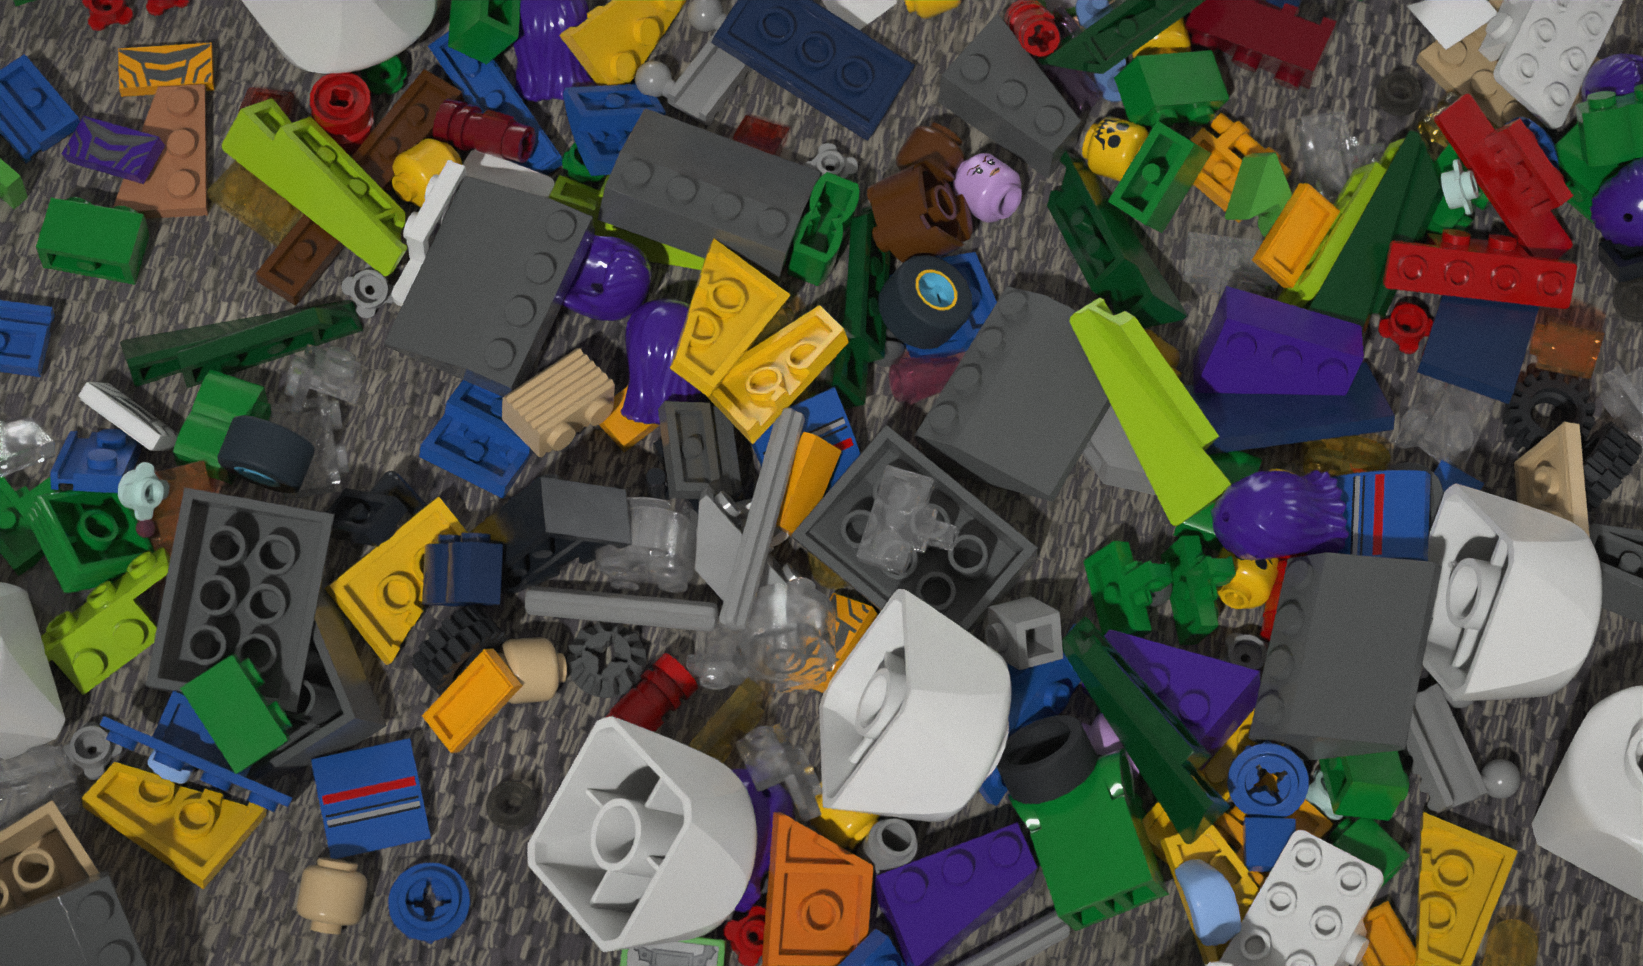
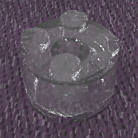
M627 497L632 545L618 549L615 548V545L609 544L597 549V569L611 577L610 585L619 590H638L641 582L658 584L661 590L667 592H685L688 588V581L694 576L698 514L686 506L683 507V514L670 511V501L648 497Z
M803 577L793 578L787 583H774L758 588L749 624L745 629L736 632V666L739 673L746 681L757 687L758 680L773 684L774 692H801L820 685L826 680V672L831 666L834 669L836 664V613L832 602L822 592L816 590V585L812 580Z

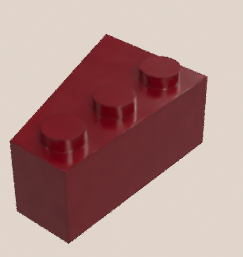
M1206 0L1191 11L1185 27L1191 38L1190 44L1202 51L1212 50L1213 54L1218 49L1233 56L1231 62L1251 72H1256L1258 68L1275 74L1273 80L1288 89L1298 91L1300 86L1310 90L1332 43L1337 21L1323 17L1321 24H1316L1298 16L1297 14L1300 9L1287 3L1284 4L1283 8H1280L1264 0Z

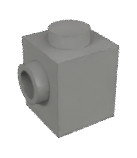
M1032 596L987 607L989 625L985 629L986 642L990 648L1004 658L1005 662L1018 670L1063 659L1059 611Z

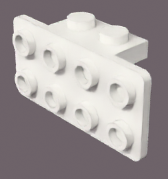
M1504 0L1497 15L1488 23L1486 27L1487 35L1478 51L1490 62L1499 59L1493 75L1495 80L1548 129L1559 128L1563 125L1623 0Z
M477 150L469 153L463 165L448 160L440 175L434 174L431 177L425 191V202L419 212H412L405 224L403 237L407 241L410 260L392 290L394 303L402 307L465 176L549 198L554 187L553 179L508 160L481 153Z
M1304 830L1295 831L1241 922L1240 932L1232 938L1219 962L1232 963L1234 966H1349V964L1357 966L1369 944V939L1365 938L1367 931L1363 918L1383 885L1384 878L1382 872Z

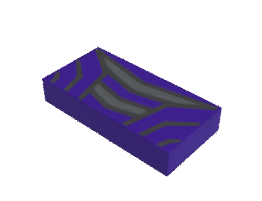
M83 116L64 148L62 155L69 163L144 184L165 144L158 136Z

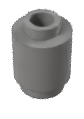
M896 818L881 820L872 827L856 852V856L873 865L872 883L876 882L877 875L912 861L918 847L915 832L907 822Z

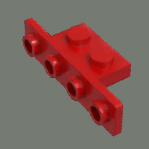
M1469 93L1459 97L1435 116L1434 121L1468 171L1472 170L1477 184L1515 239H1517V242L1529 256L1558 259L1572 248L1573 243L1551 210L1563 205L1573 197V194L1565 184L1560 171L1553 167L1538 145L1534 133L1525 126L1520 118L1495 130Z
M1444 229L1442 235L1427 233L1425 244L1392 241L1389 245L1383 284L1387 289L1567 309L1571 303L1577 265L1573 261L1529 256L1520 244H1517V239L1510 236L1491 234L1488 240L1471 238V234L1465 231Z

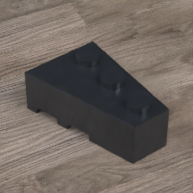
M555 474L542 475L535 478L533 483L516 496L511 497L506 504L492 515L487 516L482 523L469 532L491 534V543L503 544L501 593L516 594L561 575L560 565L578 557L581 564L596 560L595 550L609 544L615 545V548L618 549L632 545L625 489L566 481L561 476Z

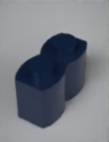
M484 533L438 535L437 544H426L422 605L450 607L500 605L503 544L491 543V534Z

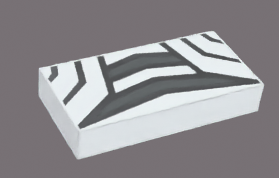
M86 382L78 395L81 401L148 450L169 451L174 449L179 435L177 432L111 384Z

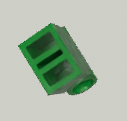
M1124 748L1099 757L1094 771L1082 784L1055 800L1039 804H1022L1008 794L1011 804L1031 831L1030 836L1057 915L1073 930L1084 929L1169 895L1139 811L1135 806L1133 772L1128 754Z

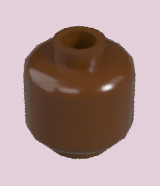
M931 123L929 127H915L898 152L896 165L901 171L931 158L942 163L954 177L965 159L964 152L960 148L962 140L951 130L938 123Z

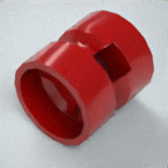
M330 73L322 76L313 85L310 92L312 118L348 155H353L375 129L370 90L365 81L352 73Z

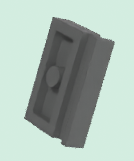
M664 401L658 408L669 499H700L701 491L709 485L717 494L723 490L733 500H736L742 494L734 428L731 421L716 406H710V403Z

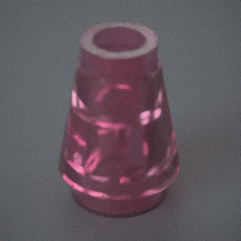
M957 357L901 358L899 363L892 364L889 368V383L894 398L898 402L907 401L912 405L942 392L960 363Z

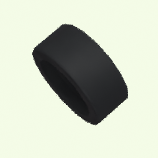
M1069 715L1051 716L1024 726L1007 739L1005 749L997 764V769L1014 800L1022 804H1039L1055 800L1082 784L1094 771L1098 757L1080 720Z

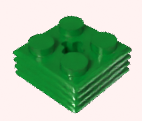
M67 490L36 496V501L32 503L33 507H30L29 513L26 514V518L62 590L66 593L96 588L106 581L113 583L127 573V567L136 557L148 551L151 553L156 551L141 521L135 518V511L121 504L118 493Z

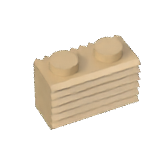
M577 348L502 397V420L538 457H543L546 452H551L552 449L555 451L564 449L573 440L576 432H581L584 427H588L590 424L592 426L599 425L609 417L614 407L615 384L612 379L608 378L606 373H602L600 367L596 366L587 354H583L581 348Z

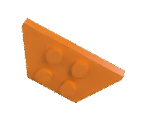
M773 812L762 966H838L868 936L873 865L781 812Z

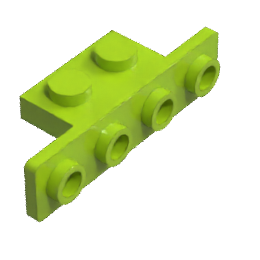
M163 547L154 553L148 551L136 557L127 567V573L113 583L106 581L97 586L88 595L85 604L72 613L65 611L56 616L48 624L47 632L41 635L48 662L53 660L82 695L86 694L154 643L158 624L136 597L168 574L170 555Z

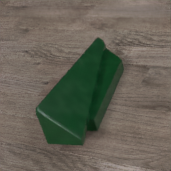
M1115 0L1060 41L1053 53L1041 56L1038 60L1042 65L1104 74L1206 0Z
M1410 130L1308 309L1361 325L1362 341L1364 340L1371 314L1384 319L1397 292L1395 289H1387L1383 284L1390 243L1394 240L1421 243L1444 195L1440 176L1435 171L1428 151L1430 148L1429 144L1418 132Z
M1065 150L1060 158V162L1066 168L1060 191L1052 190L1050 192L1047 207L1091 290L1104 299L1110 295L1115 315L1126 311L1135 316L1143 328L1185 319L1188 314L1120 210L1108 202L1110 195L1097 175L1091 172L1087 163Z
M872 205L862 208L861 213L851 219L848 273L837 320L844 328L849 343L828 364L822 390L824 392L835 387L844 410L866 404L868 363L885 359L886 325L879 312V294L885 282L889 279L891 251L882 252L874 241L872 230L877 224Z
M343 300L125 339L120 342L135 387L182 373L186 387L191 388L202 384L210 369L230 375L361 332L363 328L352 300Z
M1083 617L1062 639L1063 653L1186 844H1193L1230 807L1197 770L1211 754L1087 617Z

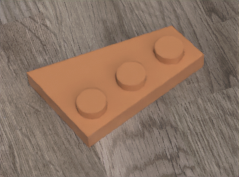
M205 84L159 86L141 132L158 136L165 144V147L144 184L123 179L114 206L130 207L138 213L144 214L145 219L207 216L208 155L207 91Z

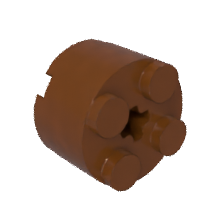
M927 159L888 176L867 189V196L872 205L877 224L872 230L874 241L882 252L891 251L902 263L913 256L929 255L939 258L964 246L963 242L969 240L972 235V219L969 206L963 194L955 196L948 184L954 181L955 178L942 163L935 159Z

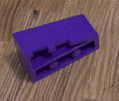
M1226 286L1193 360V393L1346 395L1364 359L1361 325Z
M1111 629L1104 635L1211 754L1198 768L1200 771L1204 769L1256 706L1261 683L1260 671ZM1082 683L1083 693L1093 699Z
M1017 822L877 875L874 895L905 966H933L945 955L950 954L959 947L961 942L979 927L987 924L1032 887L1038 867Z

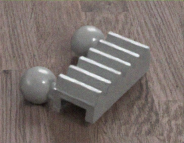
M692 0L687 11L690 24L695 29L703 32L712 30L717 32L727 17L719 0ZM715 32L677 81L672 80V74L664 63L648 61L637 70L635 82L643 95L665 96L668 98V104L703 125L710 126L716 112L720 113L727 98H732L737 85L741 86L748 72L751 73L753 69L712 44L711 41L716 34Z
M1439 683L1430 686L1425 691L1416 693L1406 747L1403 750L1405 756H1412L1414 760L1411 767L1412 773L1419 774L1422 778L1419 786L1420 791L1428 793L1430 796L1427 805L1428 809L1440 813L1477 800L1486 794L1498 799L1512 796L1518 790L1521 782L1518 768L1508 760L1495 759L1484 766L1480 775L1449 707L1465 708L1474 701H1454Z

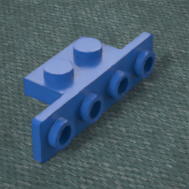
M1076 623L1072 625V627L1070 628V630L1068 631V633H1069V632L1071 631V629L1076 625ZM1064 653L1063 659L1018 670L1006 662L1011 678L1012 690L1008 717V738L1022 727L1037 720L1058 716L1066 708L1069 698L1081 682V679ZM997 766L979 788V792L986 802L995 806L1000 803L1008 791Z
M174 690L152 737L103 716L100 726L109 729L106 740L131 751L135 750L138 742L157 750L153 760L180 772L185 763L204 771L200 779L201 781L226 792L229 791L232 783L251 791L247 801L272 812L276 811L279 804L289 807L292 801V797L246 778L251 766L241 773L235 774L186 697Z

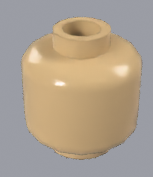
M544 637L510 639L500 646L497 654L523 685L508 701L511 704L549 701L555 696L559 683L566 681L567 665L563 653H556L552 642Z
M318 857L317 865L307 866L303 870L297 900V912L303 918L312 920L310 930L340 935L342 925H355L361 920L367 890V879L365 875L357 872V863Z

